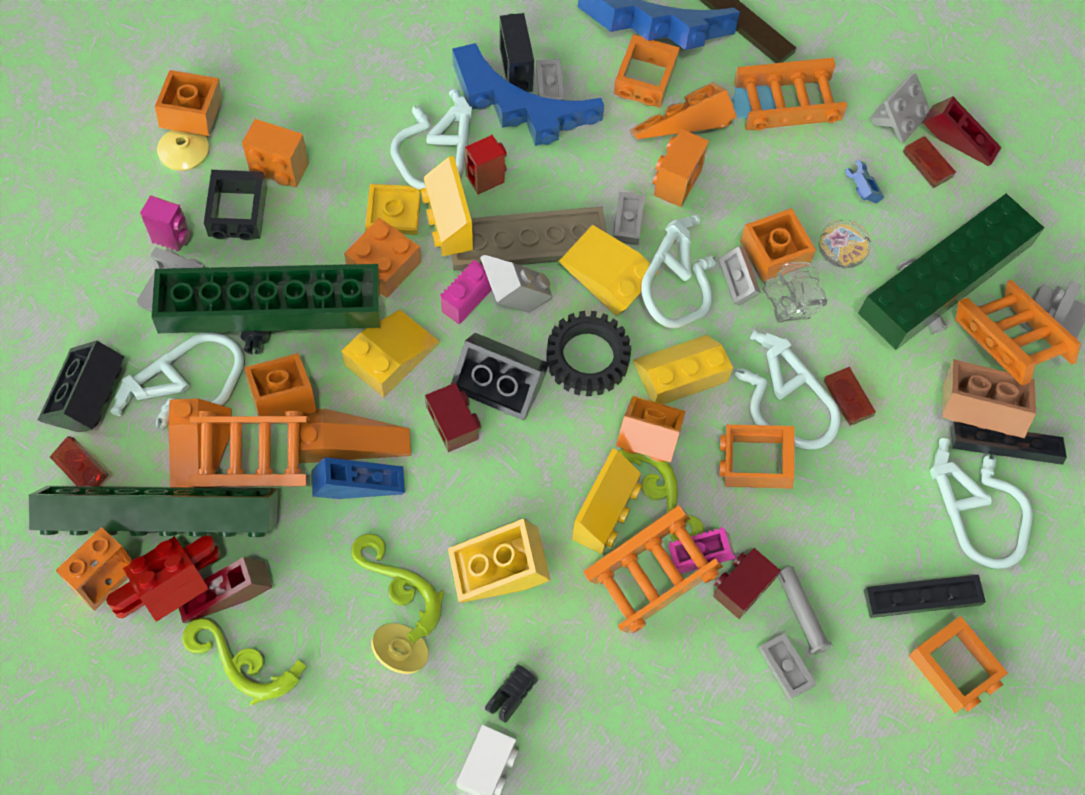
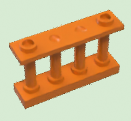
M834 57L737 67L734 85H736V88L743 87L747 90L752 111L748 112L745 130H763L765 128L841 121L847 108V103H834L829 85L836 66ZM805 83H819L824 104L810 105ZM793 84L795 85L800 106L786 108L781 86ZM767 85L771 88L776 109L762 110L757 86Z
M1013 280L1007 281L1003 298L983 306H976L968 297L958 301L955 321L1021 386L1031 382L1034 368L1037 364L1062 355L1071 365L1077 362L1081 347L1078 339L1069 333ZM1006 307H1010L1017 313L996 323L987 316ZM1025 322L1034 329L1014 339L1003 332ZM1042 338L1052 346L1033 355H1028L1021 349V347Z
M199 411L198 417H190V423L201 424V469H198V475H189L190 487L310 486V475L302 474V469H299L300 424H310V418L303 416L302 411H285V416H216L214 411ZM213 424H230V469H227V474L215 475V469H212ZM242 424H259V469H256V474H244V469H241ZM271 424H288V469H285V474H273V469H270Z
M680 505L583 571L590 582L605 585L626 618L625 621L618 625L620 631L626 633L629 631L631 633L639 631L646 625L645 620L702 581L708 583L720 574L718 570L723 567L716 558L708 562L686 530V522L691 518ZM670 533L672 535L676 534L699 569L686 579L682 577L661 545L663 543L661 539ZM645 550H648V552L652 551L674 584L673 588L661 596L637 562L639 559L638 555ZM622 566L629 569L650 601V604L638 612H635L613 578L615 576L613 572Z

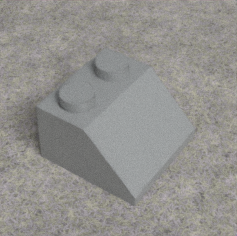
M488 255L480 257L497 303L530 313L553 297L549 288L550 282L543 273Z

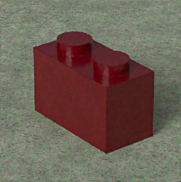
M456 383L425 395L426 408L448 452L479 440L478 429L481 428L480 421L475 413H470L467 407L470 405L468 397L464 390L459 391Z
M755 548L748 554L742 552L732 564L736 568L730 574L724 572L714 584L717 589L713 597L739 620L776 580L781 571Z

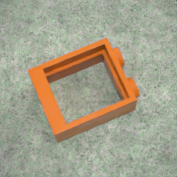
M633 34L615 79L614 95L624 99L635 100L648 106L661 108L677 64L680 47L655 40L647 41L645 38ZM632 58L666 68L660 85L656 86L626 77Z
M726 424V434H721L720 451H726V460H720V477H725V487L793 489L794 426ZM733 442L782 443V474L733 473Z
M101 527L55 571L95 611L107 599L110 593L117 590L128 579L123 568L130 564L132 559L122 545ZM95 561H98L96 566H91ZM111 579L112 583L110 585H106V581Z
M961 616L918 646L909 655L954 713H957L962 708L967 712L982 702L978 697L980 694L986 691L990 696L1004 685L1000 679L1008 674ZM956 635L990 676V678L965 697L931 656L933 652Z

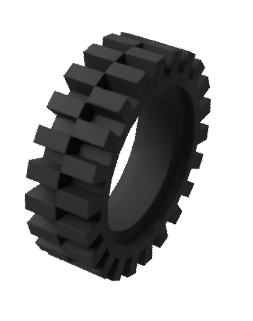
M579 311V317L577 318L574 313L569 314L568 321L562 318L559 321L558 327L555 325L552 329V334L548 337L546 362L549 363L551 377L555 375V382L558 385L563 382V389L569 392L570 388H574V394L579 396L581 391H586V396H592V391H597V395H602L605 388H607L608 392L613 390L615 383L619 385L622 382V378L626 376L629 367L631 345H629V336H625L624 327L617 328L618 321L614 318L611 322L607 321V314L603 313L601 318L596 317L597 311H591V316H586L585 311ZM581 334L597 335L609 343L613 351V360L607 368L600 372H579L573 369L566 361L563 353L565 345L569 340Z

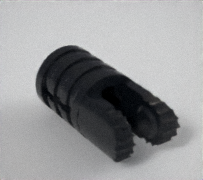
M517 664L509 674V677L505 679L503 685L498 688L486 704L485 710L494 714L506 701L500 710L499 719L504 723L508 722L523 702L522 700L526 698L528 692L538 682V679L526 668Z

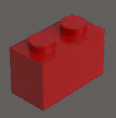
M493 134L465 146L466 177L477 195L505 183V171H507L505 157H507V152L501 142L498 143Z

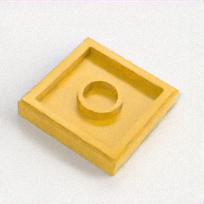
M370 184L365 230L380 218L402 234L418 235L421 190L405 185Z

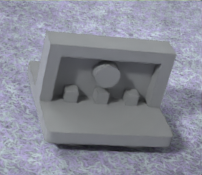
M910 73L870 117L875 126L893 127L899 142H905L930 111L917 74Z
M1071 281L1066 289L1060 288L1059 291L1042 285L1034 301L1077 338L1085 322V305L1075 300L1082 285ZM1026 322L1022 323L1024 328L1030 331L1034 330Z

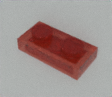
M925 136L908 144L903 150L905 156L933 188L950 180L956 173Z
M850 367L825 377L824 382L849 426L874 417L876 411Z
M67 436L50 455L52 461L76 486H100L109 476L106 470L74 437Z

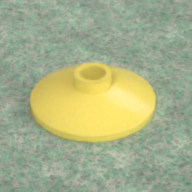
M170 130L159 141L157 148L158 156L161 162L170 169L177 171L191 170L205 161L209 153V143L205 135Z
M390 623L379 627L375 631L371 642L372 650L376 658L385 667L398 673L412 674L420 671L425 666L429 657L428 647L423 638H420L414 644L409 641L407 634L413 629L402 624Z

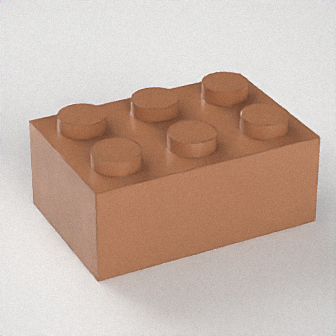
M953 359L943 382L942 418L1001 432L1010 436L1025 438L1036 415L1035 379L1021 386L1008 372Z

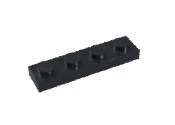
M954 421L951 426L952 449L1061 465L1064 464L1067 458L1064 437L1027 432L1025 438Z
M979 574L870 586L864 589L870 618L981 606L986 602Z

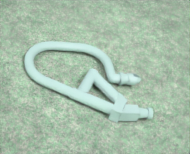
M453 89L450 91L449 96L453 99L454 106L449 109L444 117L427 134V144L457 146L456 165L461 177L464 170L465 146H467L469 123L472 122V107L468 105L463 96L459 95L460 93L457 89ZM416 105V109L414 106L412 107V114L417 119L418 124L400 131L392 140L390 152L404 180L410 186L420 190V188H425L424 182L416 179L411 174L399 152V147L404 139L430 128L428 116L421 106ZM453 121H460L458 135H441Z
M698 215L688 216L680 220L676 219L667 225L665 229L667 234L642 280V296L649 313L658 323L668 328H680L703 318L711 307L712 291L704 273L705 270L716 265L717 260L714 261L716 257L711 255L698 259L692 265L703 294L702 305L697 311L678 319L668 318L658 309L651 293L652 280L662 262L671 268L683 281H687L691 277V237L688 228L700 223ZM675 240L680 243V262L669 253Z
M753 330L750 340H756L763 347L770 349L766 355L775 396L781 400L806 383L830 411L831 423L824 436L816 440H805L794 436V446L801 449L814 450L828 445L835 438L840 427L841 415L837 403L790 349L791 343L786 338L782 339L769 333L763 334ZM780 356H783L798 374L785 384L783 383L778 359ZM744 368L737 369L735 376L739 380L748 382L752 386L754 384L757 385L750 402L753 421L756 425H769L763 419L760 412V402L767 386V380L758 376V373H752Z
M205 332L192 336L132 377L129 374L122 379L123 383L115 397L114 407L111 408L110 412L113 415L121 416L123 408L126 405L128 406L132 396L136 400H143L186 392L190 385L171 363L194 346L203 342L223 344L233 352L235 358L233 369L221 394L212 401V403L223 406L230 398L243 370V351L235 340L220 333ZM161 370L173 382L146 388L140 387L141 384ZM169 398L166 404L161 407V412L156 419V427L158 429L160 427L162 430L168 425L169 401L175 398Z
M941 438L930 473L932 479H937L962 550L971 560L985 567L1004 569L1017 564L1025 555L1031 531L1033 511L1029 499L1015 485L993 478L996 458L992 454L991 459H989L990 454H987L983 459V468L980 470V474H982L981 483L1005 491L1015 497L1021 506L1023 517L1018 544L1010 556L1003 559H994L977 552L968 539L960 511L991 505V497L955 462L947 463L949 457L948 447L951 441ZM948 476H953L974 497L956 500Z

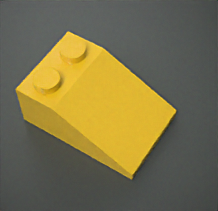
M594 225L559 260L615 316L624 311L642 292V280L651 264L639 252Z
M398 310L381 320L380 328H367L360 332L341 351L344 365L384 398L440 343L439 340L402 310Z
M525 519L518 520L448 548L458 601L460 603L524 591L551 581L539 528Z

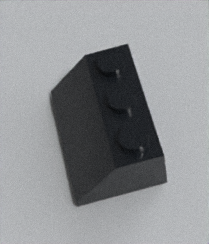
M474 333L464 342L451 384L456 383L459 391L464 390L467 397L525 420L542 386L549 363Z
M97 340L70 348L37 420L75 432L93 430L101 419L100 412L103 405L111 397L112 390L110 389L113 382L122 372L121 364L125 357Z

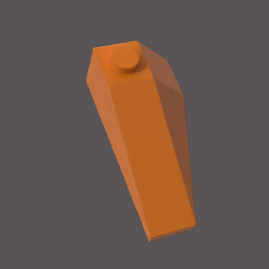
M712 82L686 95V102L668 106L665 111L666 114L663 116L661 114L654 115L632 128L630 132L636 139L678 134L680 129L688 132L714 128L721 129L730 125L731 120L737 118L727 90Z
M199 398L172 399L169 401L170 487H190L189 475H198V469H201V424L190 423V417H198L199 411H214L216 416H232L231 408ZM213 424L212 469H215V473L222 462V455L226 444L230 441V424Z
M316 409L314 413L303 415L310 418V424H300L299 463L320 462L324 457L358 460L411 456L410 429L407 427L329 409Z

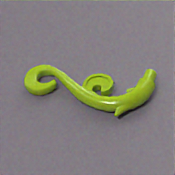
M623 449L619 450L630 463H636L639 466L642 465V462L649 463L662 475L664 479L663 486L656 484L660 479V476L657 474H649L644 477L642 492L647 498L658 501L667 497V513L677 507V479L668 461L658 462L651 459L648 455L641 453L631 454ZM688 514L691 519L686 523L691 527L690 536H697L698 533L702 535L705 530L703 523L699 518ZM670 533V537L674 542L675 540L680 541L676 534L672 535Z
M364 534L356 538L351 548L352 559L365 569L394 578L388 588L389 598L394 604L398 606L410 604L414 598L413 588L417 589L425 601V612L419 611L420 620L416 622V627L407 634V638L414 644L423 636L427 637L436 628L440 620L444 591L441 590L439 593H436L433 586L427 580L407 569L367 561L361 553L363 549L368 547L375 549L377 552L375 560L381 561L385 555V543L375 534ZM411 586L413 588L410 590H404L403 587Z
M206 618L193 620L183 631V645L187 651L193 654L206 653L213 647L210 641L206 644L198 643L196 640L197 634L204 629L210 630L213 633L226 675L239 691L253 697L249 703L251 706L265 700L282 697L289 693L299 683L300 680L298 678L307 667L297 660L289 671L285 670L281 676H272L271 680L273 682L266 684L252 682L242 674L241 669L243 666L249 665L247 671L249 676L261 672L264 667V659L258 651L246 648L240 650L233 658L220 628L213 621Z

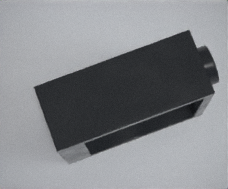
M525 14L501 15L499 49L506 81L526 92H533L534 56Z
M211 169L204 216V226L208 237L224 239L226 237L240 238L242 240L261 238L267 191L264 172ZM218 194H254L251 219L215 218Z

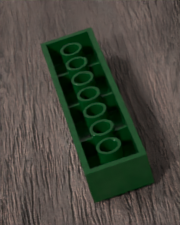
M1006 193L869 294L858 314L897 350L957 304L959 300L966 297L1031 247L1045 227Z
M378 264L155 269L151 318L158 334L380 328Z
M45 486L29 494V530H40V535L58 534V531H70V535H86L88 531H98L102 527L111 536L117 535L118 531H129L130 536L147 535V532H159V536H175L177 532H189V536L201 537L206 536L207 532H218L220 537L236 536V532L248 533L249 537H264L278 523V488Z

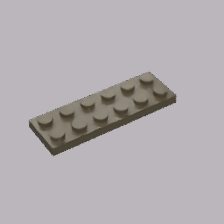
M603 206L471 218L473 250L452 255L453 271L465 270L473 260L483 266L480 258L483 255L517 265L559 261L592 225L607 233Z

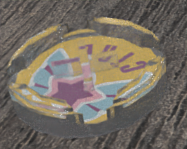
M835 220L827 224L821 232L818 242L820 253L826 261L834 266L854 268L862 264L870 253V235L857 222Z

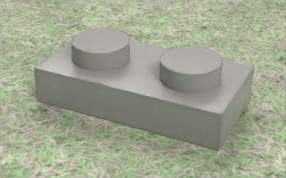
M560 59L536 60L539 96L565 100Z
M619 192L614 238L621 242L639 244L645 195Z
M738 246L719 258L734 304L742 305L761 293L745 248Z
M786 633L759 646V652L789 701L816 686L814 679Z

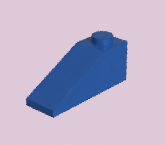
M324 457L311 470L312 497L350 499L403 495L405 493L403 466Z

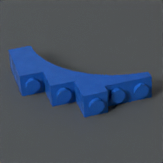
M578 0L577 6L611 32L631 28L647 41L668 37L685 50L702 47L705 44V40L735 34L740 13L735 8L720 10L681 9L643 0Z
M476 43L452 48L453 66L466 102L472 107V110L494 105L502 128L518 126L526 122L535 146L547 145L559 140V131H568L578 126L592 125L603 120L604 103L602 98L569 101L541 97L526 92L501 77L483 58Z

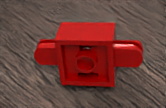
M208 535L200 537L182 548L175 536L159 543L156 548L141 557L133 559L130 564L123 568L130 582L110 593L106 599L107 605L112 609L114 615L121 619L145 605L156 622L209 589L198 571L219 559L221 553L213 538Z

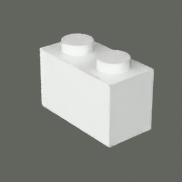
M482 725L457 780V788L472 795H501L507 780L502 778L507 766L513 767L519 750L514 749L516 739Z

